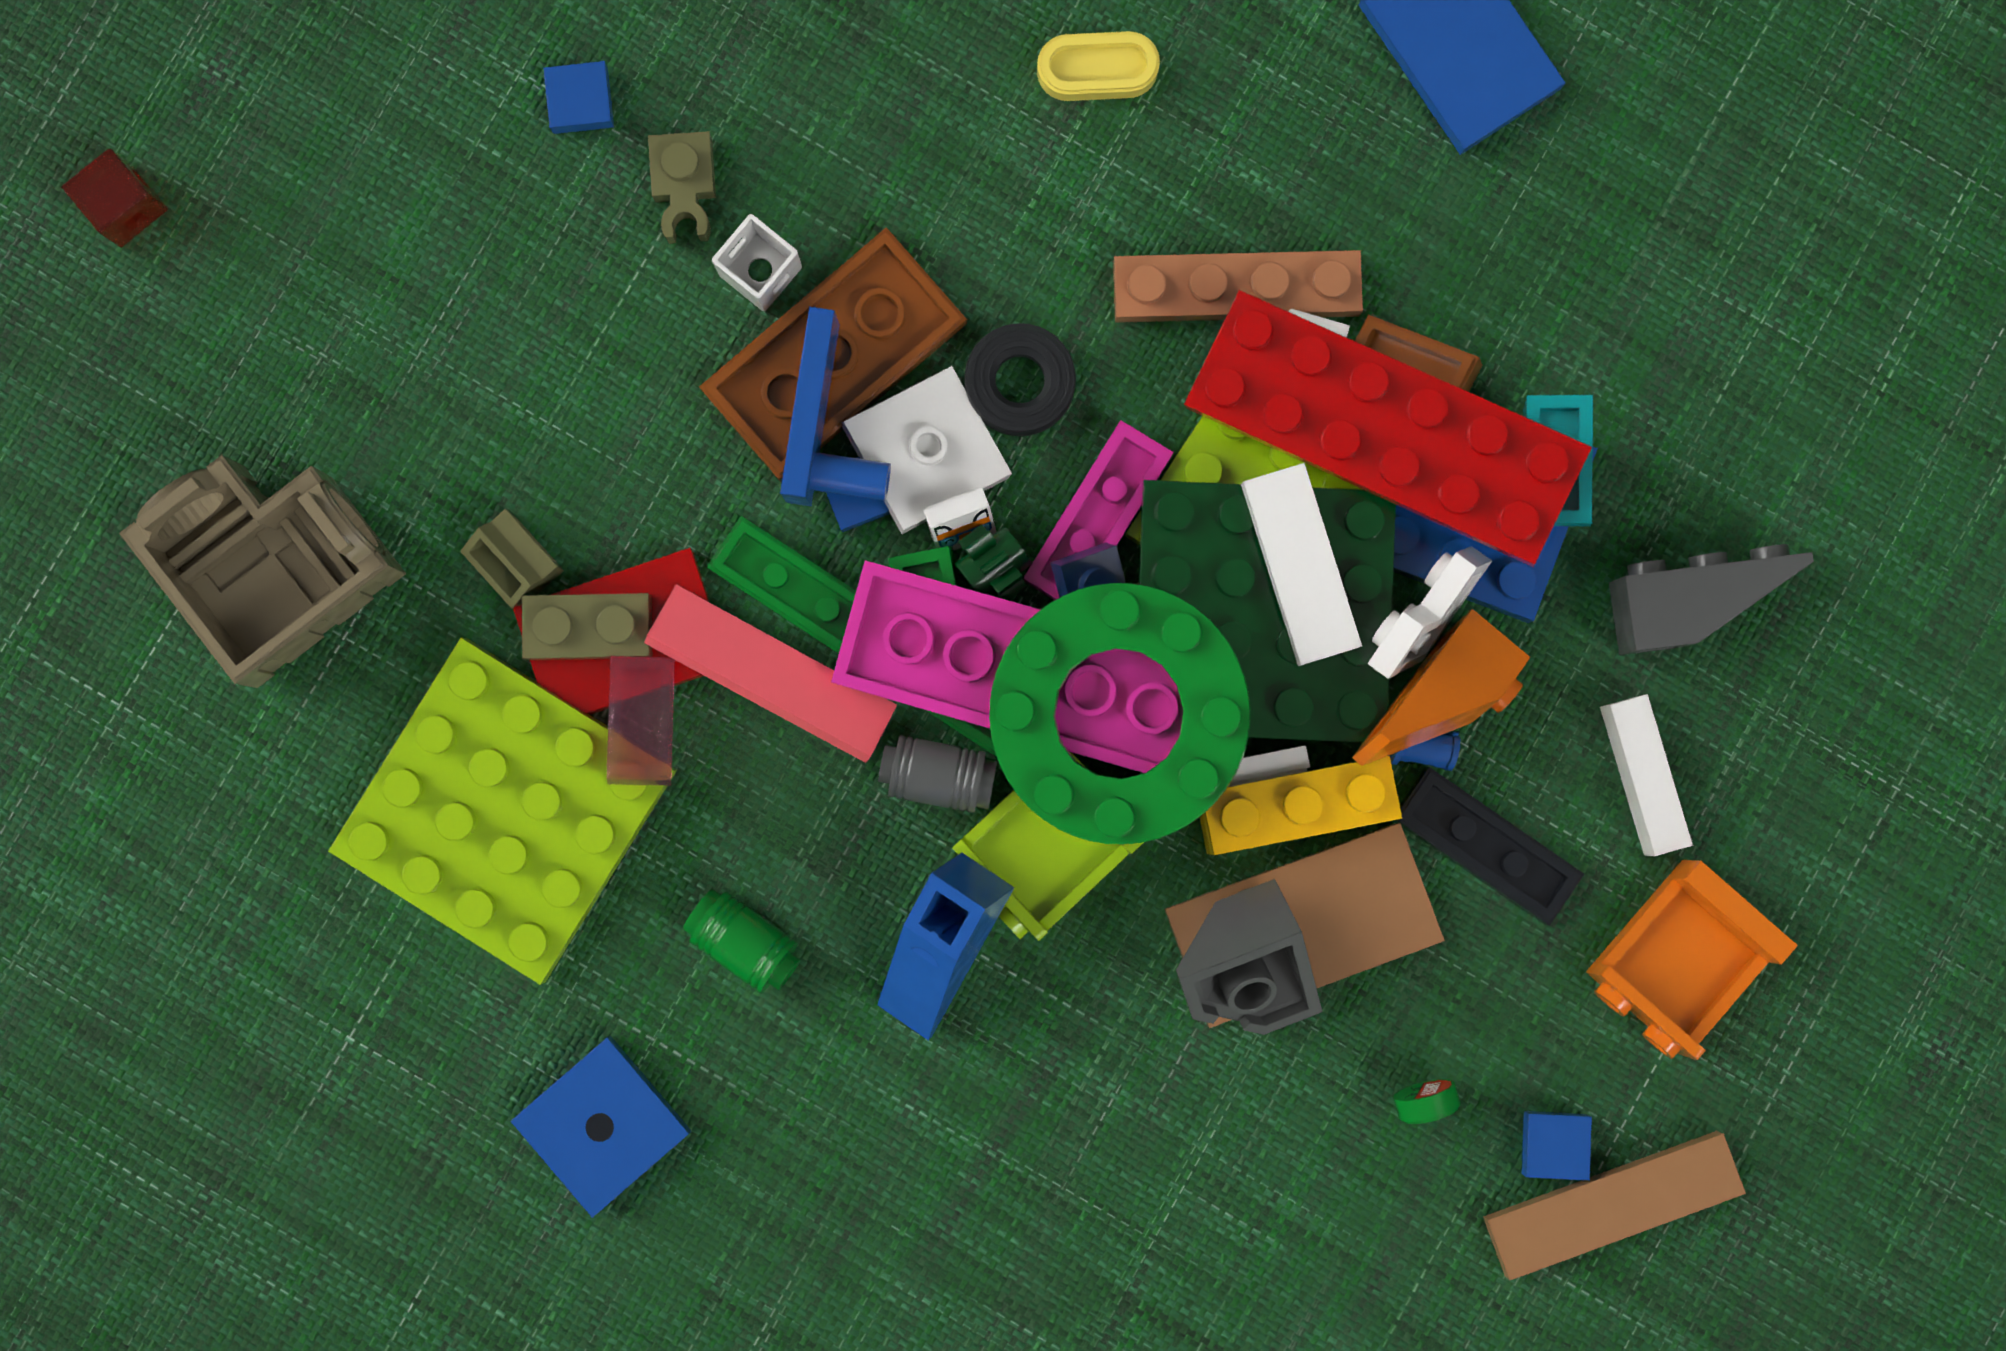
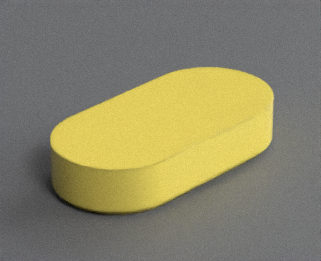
M1137 32L1065 34L1052 38L1041 49L1037 62V77L1041 87L1047 94L1062 101L1134 98L1146 93L1155 83L1160 58L1154 43L1146 36Z

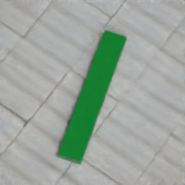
M740 516L707 565V568L839 654L856 590L746 518ZM925 710L997 757L990 728Z

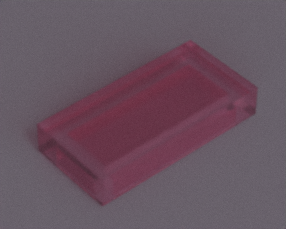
M611 656L607 784L671 786L674 699L673 658Z

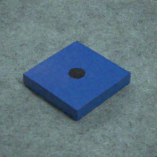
M611 1036L603 1040L511 1120V1123L592 1218L691 1132V1129Z

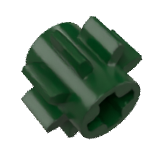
M981 524L958 541L964 550L965 556L954 563V566L971 590L987 595L994 593L996 597L1011 600L1028 587L1023 580L1024 577L1021 572L1030 567L1032 563L1007 528L1003 527L992 535Z

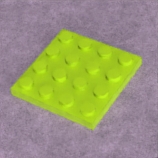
M460 638L328 852L541 985L547 981L677 769L539 685L535 680L471 640Z

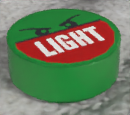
M1437 1079L1417 1083L1393 1095L1399 1120L1407 1124H1421L1445 1118L1455 1113L1461 1105L1456 1084L1450 1079Z

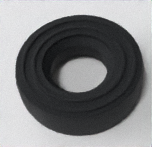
M1009 324L985 335L972 350L965 369V390L976 413L990 428L1011 436L1034 435L1047 430L1057 423L1068 410L1076 386L1074 363L1065 345L1051 332L1031 324ZM1014 357H1026L1040 366L1044 374L1045 383L1041 393L1035 399L1026 403H1014L1001 395L996 386V374L1005 361Z

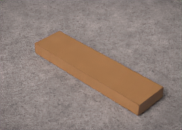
M1715 1131L1592 1176L1590 1180H1581L1483 1216L1503 1273L1508 1280H1513L1744 1195L1746 1192L1724 1133Z

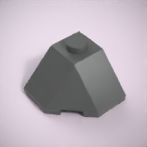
M1273 879L1255 887L1241 890L1234 895L1216 901L1176 969L1192 1019L1214 1024L1218 1017L1240 1021L1244 1031L1265 1035L1323 1012L1302 931L1276 880Z

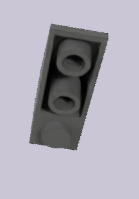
M1780 544L1751 549V560L1728 563L1727 552H1717L1689 557L1690 568L1667 570L1665 560L1627 565L1628 576L1609 582L1619 655L1681 648L1701 642L1814 562L1813 553L1790 555L1788 544Z

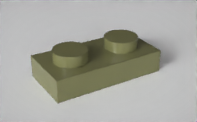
M648 593L522 596V659L652 658V647L644 643L652 627V596Z

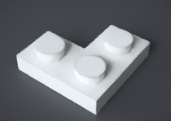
M1472 546L1456 552L1454 556L1448 552L1443 554L1432 567L1424 581L1431 589L1421 604L1416 606L1411 603L1401 614L1393 611L1380 625L1372 639V642L1379 647L1368 664L1389 679L1422 662L1492 560Z

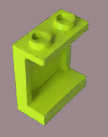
M1070 752V754H1071L1072 757L1075 759V761L1078 762L1079 764L1083 765V764L1075 757V755H1074L1072 752ZM1013 790L956 843L952 849L958 855L964 853L1015 887L999 917L1019 939L1030 931L1040 941L1057 921L1127 855L1132 854L1144 842L1104 844L1072 836L1044 821Z

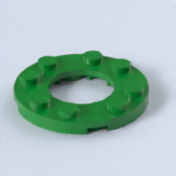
M1130 583L1094 585L1076 590L1049 603L1030 618L1012 639L1002 656L992 685L989 712L991 738L995 754L1004 775L1020 799L1034 813L1057 829L1081 839L1104 844H1134L1155 840L1180 830L1203 815L1218 801L1235 777L1248 743L1251 720L1250 697L1246 677L1235 652L1221 630L1206 615L1181 598L1159 589ZM1114 649L1141 652L1161 664L1176 683L1183 707L1180 736L1167 758L1147 773L1123 779L1097 775L1076 762L1060 738L1055 717L1059 691L1070 672L1091 655Z

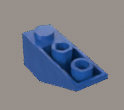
M960 853L933 871L903 925L877 1005L925 1039L929 1040L932 1038L1015 887L964 853Z

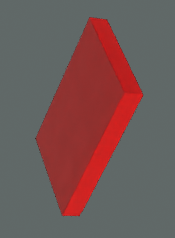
M691 548L551 594L648 593L652 596V625L675 585L710 603L694 552ZM521 604L514 607L513 611L522 635ZM652 648V658L530 660L539 685L589 715L704 676Z

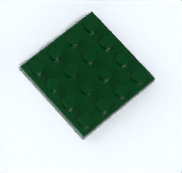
M1144 480L1142 485L1138 585L1159 589L1181 598L1206 615L1224 634L1239 660L1247 681L1251 706L1248 738L1363 743L1388 711L1389 679L1371 667L1368 662L1379 647L1372 642V639L1380 625L1392 613L1396 504L1366 490L1312 487L1362 647L1298 666L1241 484Z

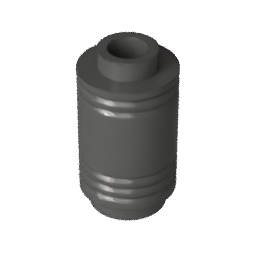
M900 735L897 747L888 745L884 747L878 782L889 784L888 797L903 798L908 801L944 808L951 807L954 810H966L967 812L974 813L976 807L988 809L997 760L985 758V751L977 752L975 749H962L960 746L918 738L913 739L912 737L906 738Z

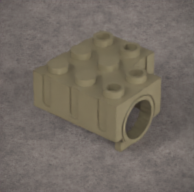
M221 455L206 466L207 468L185 474L159 490L140 509L136 523L133 522L119 533L233 683L253 688H259L275 675L273 672L283 664L294 661L324 638L323 634L336 624L341 625L374 599L373 595L385 586L390 587L406 575V572L335 480L313 466H310L269 498L264 496L256 487L257 481L245 466Z

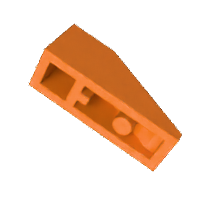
M1471 609L1440 638L1352 758L1363 766L1471 724L1490 707L1497 713L1501 712L1523 687V684L1516 677L1526 665L1530 656L1474 609Z

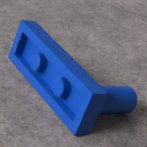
M809 307L780 491L786 503L812 506L814 490L884 501L887 498L891 463L820 453L840 326L835 310Z

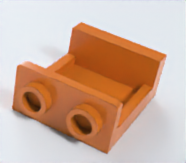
M1682 860L1588 968L1586 973L1600 984L1594 993L1607 1006L1623 1017L1631 1011L1648 1026L1642 1035L1661 1053L1670 1059H1673L1678 1053L1679 1055L1698 1060L1706 1051L1699 1043L1768 963L1782 965L1798 945L1702 861Z

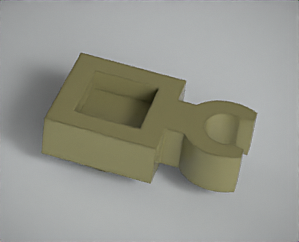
M710 131L648 135L652 197L655 202H670V206L664 211L661 219V228L669 244L676 243L677 235L675 230L678 222L690 218L697 222L696 229L700 241H708L711 226L705 211L699 205V199L716 198L713 141Z

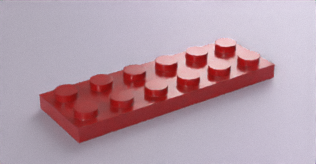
M1241 290L1238 291L1184 403L1187 409L1532 567H1534L1592 449L1591 446Z

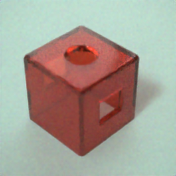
M111 148L104 151L61 186L95 229L121 248L168 210L164 202L134 166Z

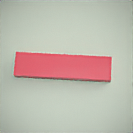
M675 585L644 641L648 646L865 763L871 757L897 707V704L886 698L831 683L834 670L678 585Z

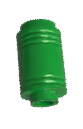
M711 889L700 900L683 926V930L691 935L689 943L697 946L706 955H710V958L746 984H750V987L756 989L760 994L770 985L779 991L792 976L801 961L793 955L798 945L796 940L791 939L789 935H785L782 930L750 907L745 906L743 902H739L736 897H733L727 891L719 894L714 889Z

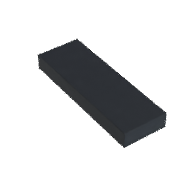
M1425 767L1401 802L1402 819L1394 820L1396 823H1401V826L1544 925H1551L1584 876V873L1430 767Z

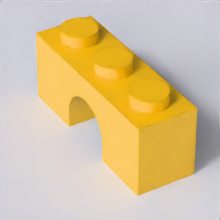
M1390 756L1363 766L1358 762L1230 786L1218 801L1200 816L1206 852L1209 855H1218L1402 819Z

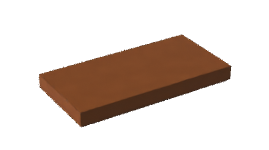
M887 227L699 386L705 396L781 483L809 307L835 310L840 324L821 448L844 430L842 428L844 421L871 407L967 324L966 317Z

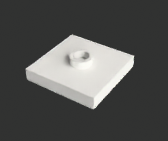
M952 366L844 421L842 425L860 459L891 463L889 488L884 502L901 534L927 521L923 511L926 507L976 488H983V491L1008 479L1012 474L984 422L972 407L966 390Z

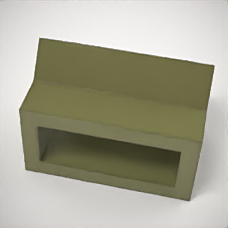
M504 509L491 522L478 527L460 551L512 609L522 604V596L538 595L564 571L516 516L507 509Z

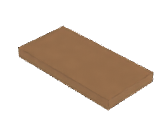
M1401 823L1389 825L1164 908L1183 958L1216 901L1234 895L1241 890L1275 879L1302 931L1316 988L1445 941ZM1218 1017L1214 1024L1207 1022L1206 1024L1209 1028H1212L1232 1019Z

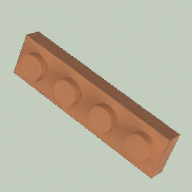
M1361 250L1114 256L1115 322L1225 320L1239 290L1283 310L1295 309L1319 317H1359L1363 312Z

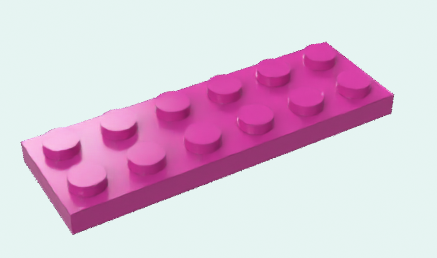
M865 560L831 683L990 728V697L999 663L1018 631L1041 609ZM1114 649L1091 655L1070 672L1059 691L1055 717L1060 738L1069 752L1147 773L1167 758L1178 740L1182 724L1183 707L1176 683L1161 664L1141 652Z

